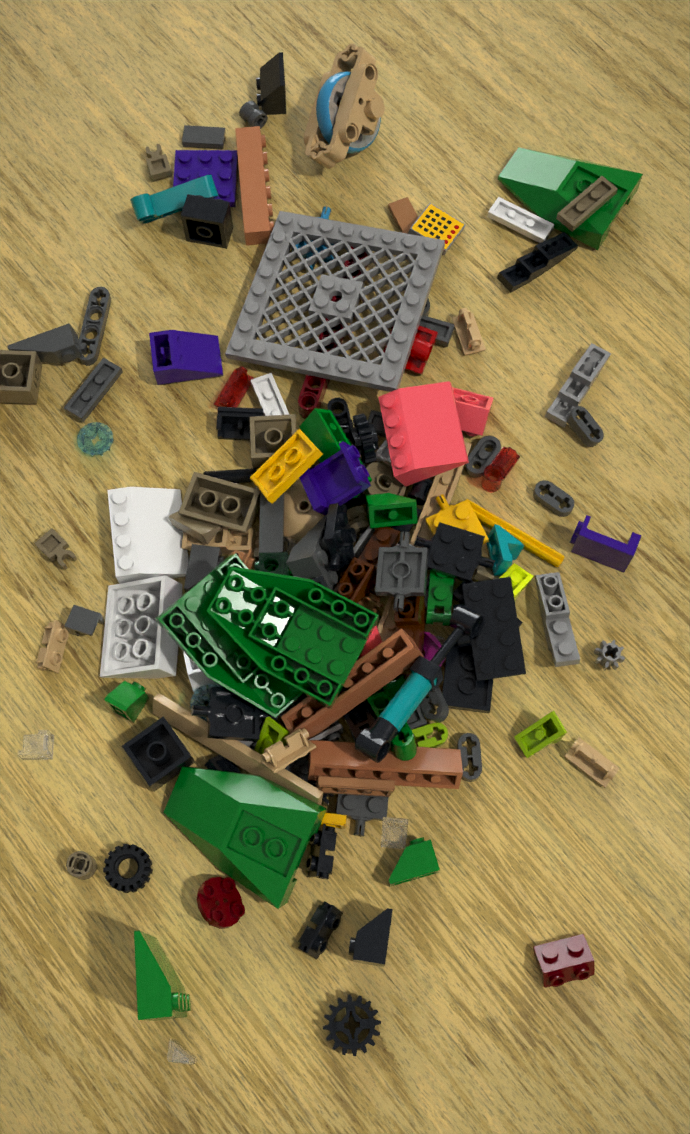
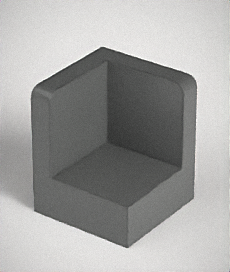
M73 605L64 627L70 634L79 636V633L92 636L97 624H103L104 618L101 613Z

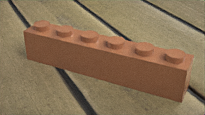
M260 126L235 128L246 245L267 244L274 227V221H269V217L273 216L272 203H267V199H271L270 186H266V182H270L269 170L264 169V165L268 164L267 151H262V148H266L265 135H261Z
M401 628L356 661L331 709L308 696L282 715L281 719L290 734L298 728H305L309 733L307 738L309 740L410 668L419 656H424L413 639Z
M310 740L316 745V748L308 754V780L316 781L318 776L395 780V785L459 789L463 775L460 749L416 747L417 753L415 757L411 760L402 761L395 756L390 747L386 757L381 762L376 763L355 750V743Z

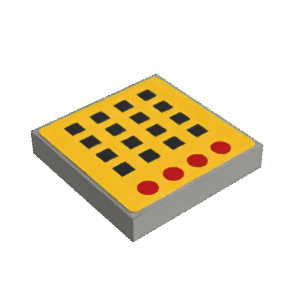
M429 203L411 226L408 234L445 240V247L442 255H445L464 230L466 224Z

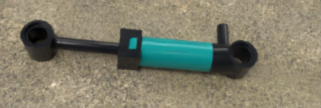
M459 605L454 610L450 618V626L454 628L452 633L430 661L422 656L417 658L410 668V676L371 727L365 728L360 733L355 742V750L376 763L381 762L390 751L393 739L429 691L434 692L442 682L443 675L439 665L462 635L474 637L478 634L484 622L483 615L464 605Z

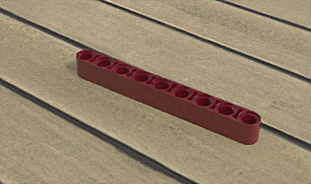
M364 252L357 257L360 258L359 260H362L368 255ZM351 258L350 260L345 261L344 265L345 267H348L354 264L355 262ZM360 270L351 273V276L355 278L362 273ZM333 296L331 301L338 302L342 297ZM338 324L332 327L331 329L339 331L343 329V327L341 324ZM325 331L320 333L319 339L322 340L330 335ZM344 337L338 339L341 344ZM334 342L325 346V348H331V350L337 347ZM306 375L298 397L299 414L303 419H306L314 408H321L330 379ZM313 385L319 386L318 388H311ZM307 404L313 405L309 408L304 407Z

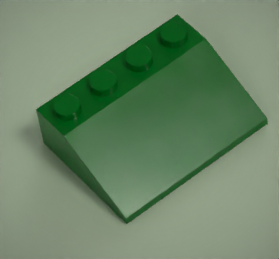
M140 930L134 931L138 1020L157 1021L187 1017V1011H191L190 994H186L182 982L156 937Z

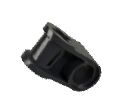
M333 398L328 403V410H331V412L336 409L343 411L340 414L333 413L346 437L351 439L350 428L354 426L350 418L347 402L342 398Z

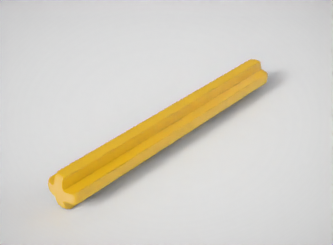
M469 500L480 523L491 529L494 524L500 525L522 542L526 550L555 567H559L564 561L565 557L561 553Z

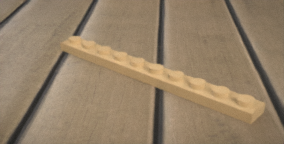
M464 442L468 456L472 444ZM465 465L435 476L411 538V545L414 546L417 536L431 540L433 535L425 518L441 510L435 500L441 494H444L450 506ZM389 596L378 625L382 641L396 633L397 626L394 622L395 611L393 610L395 597Z

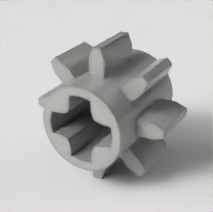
M603 640L600 644L601 649L596 648L594 650V654L598 655L595 664L600 663L604 671L607 667L611 666L616 670L619 667L617 662L622 663L625 660V657L621 656L624 647H618L615 644V640L608 644ZM605 653H607L608 655L612 654L614 657H613V658H612L611 656H607V657H606Z

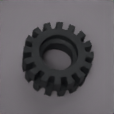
M123 844L122 847H115V851H110L108 853L110 855L109 858H105L104 861L106 866L103 867V872L106 874L104 877L110 883L109 885L124 893L137 892V889L144 888V884L151 879L149 876L153 871L150 856L142 848L134 844ZM128 858L134 859L138 865L136 874L131 878L121 877L119 874L120 863Z

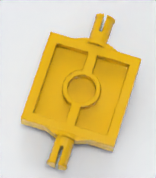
M444 494L435 498L441 510L425 518L433 536L436 533L439 522L485 536L483 544L489 542V538L468 499L449 506Z

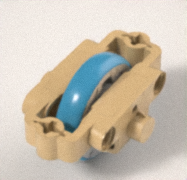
M352 43L344 51H340L336 55L331 71L324 73L303 137L306 145L305 154L327 169H331L336 163L342 162L347 153H358L368 148L378 134L381 117L385 111L382 97L374 90L378 79V69L375 66L376 58L363 47H357Z

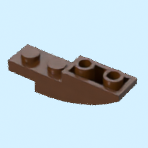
M390 527L377 528L360 557L353 558L334 592L355 603L364 598L376 584L379 547L396 546L400 540V531Z
M424 596L405 597L404 611L400 612L399 609L395 611L394 622L397 626L396 632L402 628L413 639L423 654L425 631ZM410 668L405 670L400 675L411 674Z

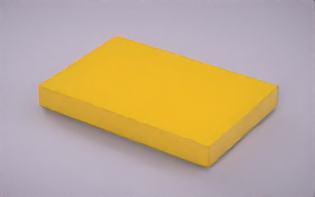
M298 429L250 479L265 498L273 504L323 453Z

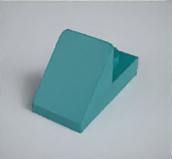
M494 524L488 535L489 542L487 547L490 559L495 560L493 566L494 575L502 576L508 567L512 565V561L517 559L524 545L500 525Z

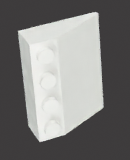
M125 487L107 490L115 575L119 584L165 575L172 579L186 577L189 557L188 550L181 548L183 531L174 527L168 518L171 514L180 510L182 504L181 490L146 487Z
M165 575L108 586L100 669L101 678L157 679L176 676L178 645L155 619L182 597L183 584Z

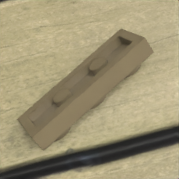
M601 176L557 214L556 219L573 232L616 195L618 188Z

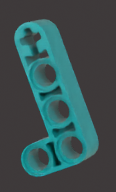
M206 175L152 195L146 193L135 196L130 201L137 221L144 224L182 211L187 194L201 195L211 199H215L219 195L212 175Z

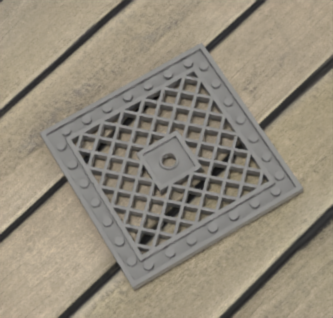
M280 211L225 352L226 357L388 392L399 389L445 247V240ZM305 241L307 245L297 249L295 245ZM325 244L327 249L318 253L316 248ZM344 248L347 250V253L338 256L336 253ZM310 251L313 253V256L304 259L302 256ZM366 252L368 256L359 260L357 256ZM332 255L333 260L327 263L323 261L324 258ZM387 256L389 260L380 264L378 259ZM296 258L299 259V263L290 266V261ZM352 258L355 263L345 267L343 263ZM408 260L410 264L401 268L399 263ZM319 262L320 267L314 270L310 269V265ZM373 262L376 267L366 271L364 267ZM339 265L341 270L332 274L330 270ZM394 266L396 271L388 275L385 270ZM303 269L307 271L306 274L300 277L296 275L297 272ZM360 270L361 275L355 278L351 276V273ZM411 272L410 278H408L406 274ZM380 273L383 278L374 282L372 277ZM289 276L293 277L294 280L286 284L282 281ZM401 277L404 282L395 286L393 281ZM312 279L314 284L305 288L303 283ZM367 280L369 285L364 287L363 282ZM388 284L391 289L381 293L379 288ZM296 287L300 288L301 291L293 295L289 292ZM406 290L403 297L400 292ZM374 291L377 296L367 300L365 295ZM285 293L287 298L277 302L275 298ZM395 295L398 300L389 305L387 299ZM333 296L342 297L338 302L331 301ZM305 297L308 302L298 306L296 302ZM360 298H361V300L363 301V303L360 304V305H358V303H359V301H360ZM382 302L384 308L375 311L373 306ZM292 304L294 309L284 313L282 309ZM400 308L398 315H396L394 310ZM368 309L371 314L362 319L359 313ZM277 311L281 315L273 320H270L268 317ZM309 311L310 316L305 317L303 313ZM390 314L392 319L383 323L380 318ZM299 315L301 320L292 325L289 320ZM355 317L357 322L352 324L353 318ZM265 319L267 323L262 325L263 320ZM320 320L322 325L313 329L310 324ZM376 321L379 326L369 330L366 325ZM285 322L287 328L278 332L275 327ZM341 324L343 329L334 333L331 328ZM306 326L308 332L299 336L296 331ZM393 327L392 333L390 334L388 329ZM362 328L365 333L355 337L352 332ZM272 330L273 335L265 339L262 337L261 334ZM327 331L330 336L320 340L317 335ZM383 332L386 337L376 341L374 336ZM292 334L295 339L285 343L282 338ZM348 335L351 340L341 345L338 339ZM313 338L316 343L306 348L303 342ZM369 339L372 345L363 349L360 343ZM334 342L337 347L327 352L325 346ZM387 345L386 351L384 353L381 348ZM355 346L358 352L348 356L346 351ZM377 351L380 356L370 361L367 355Z

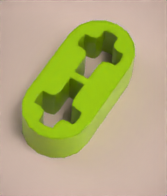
M432 723L412 730L415 740L423 738V741L417 743V747L437 748L447 741L448 730L442 723ZM433 729L443 732L438 741L436 737L427 739V736L433 734Z

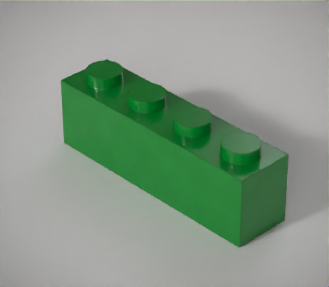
M314 408L299 426L301 431L323 453L318 459L320 463L340 451L339 443L342 441L351 446L331 410ZM370 475L368 477L369 482L372 481Z

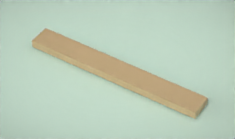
M158 693L153 698V714L157 717L162 718L164 716L170 725L252 775H260L321 805L323 791L286 769L273 774L261 763L263 759L260 753L238 740L208 738V722L198 716H191L190 711L162 694Z

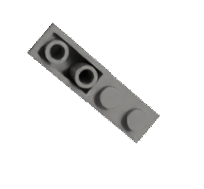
M560 573L536 575L540 612L548 650L552 653L555 667L579 664L580 656L569 619L570 610Z

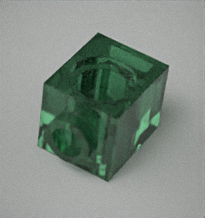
M288 552L259 553V561L254 562V570L289 576V567L286 563L289 557ZM269 565L278 566L275 571L266 570Z

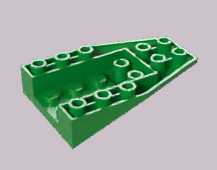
M518 147L499 174L498 180L533 214L553 223L555 229L565 232L567 235L598 250L608 236L611 224L625 204L628 205L637 192L643 174L586 160ZM603 176L618 188L616 195L572 232L556 219L557 214L598 178Z
M235 553L226 558L155 620L207 678L276 718L303 693L261 670L207 612L231 566L248 569Z
M232 566L207 609V612L261 670L330 709L379 620L377 613L311 579Z
M183 766L163 813L219 870L279 909L288 903L297 881L294 878L311 835L318 832L327 808L260 775Z

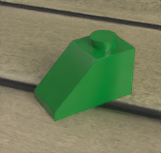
M392 493L366 495L367 518L370 528L417 523V504L415 499Z
M123 681L105 697L104 701L114 713L134 723L149 697L144 692L146 688L134 681L132 684Z
M424 837L409 841L410 846L405 848L388 880L389 887L439 873L440 868L431 840L425 841Z

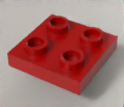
M419 325L405 369L423 375L438 332Z

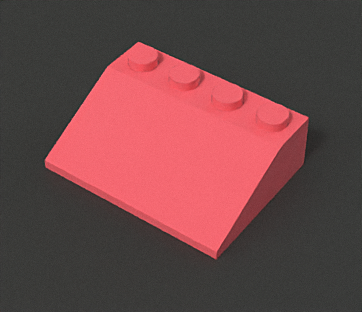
M450 381L399 388L378 397L393 475L405 487L469 463Z

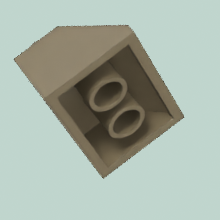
M194 472L178 514L246 534L255 523L260 509V490Z

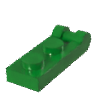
M431 570L426 624L433 625V622L443 623V626H450L454 578ZM435 608L444 609L443 613H434Z

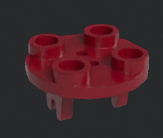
M211 877L201 884L197 893V904L202 917L208 922L209 926L219 929L229 928L236 924L240 917L245 914L241 895L232 878Z

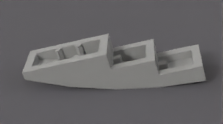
M591 343L559 391L557 398L547 410L545 417L565 427L567 424V414L574 407L580 405L611 353Z

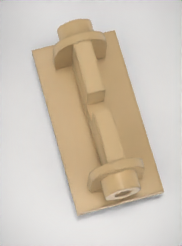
M467 308L460 309L458 316L452 317V321L464 355L485 351L486 348L473 313L467 310Z
M57 620L49 622L48 626H45L42 644L47 645V648H40L36 664H38L37 669L46 671L49 669L59 673L69 632L64 627L65 625Z
M298 728L293 733L284 737L287 746L284 747L283 743L278 741L264 749V753L261 754L263 759L261 763L275 774L285 769L287 765L295 760L306 756L308 752L316 748V745L307 739L309 733L305 728Z
M580 737L564 756L604 788L619 770V767Z

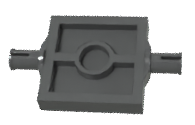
M404 531L400 532L399 545L379 547L375 585L376 596L395 597L393 610L398 611L399 609L400 612L404 611L405 597L425 596L429 553L428 548L410 546V533L405 532L404 534Z
M338 794L336 814L347 815V817L355 820L354 836L364 837L365 822L387 820L389 797Z

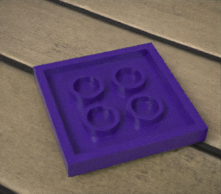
M176 150L173 187L206 175H212L219 195L215 199L230 202V207H236L237 150Z

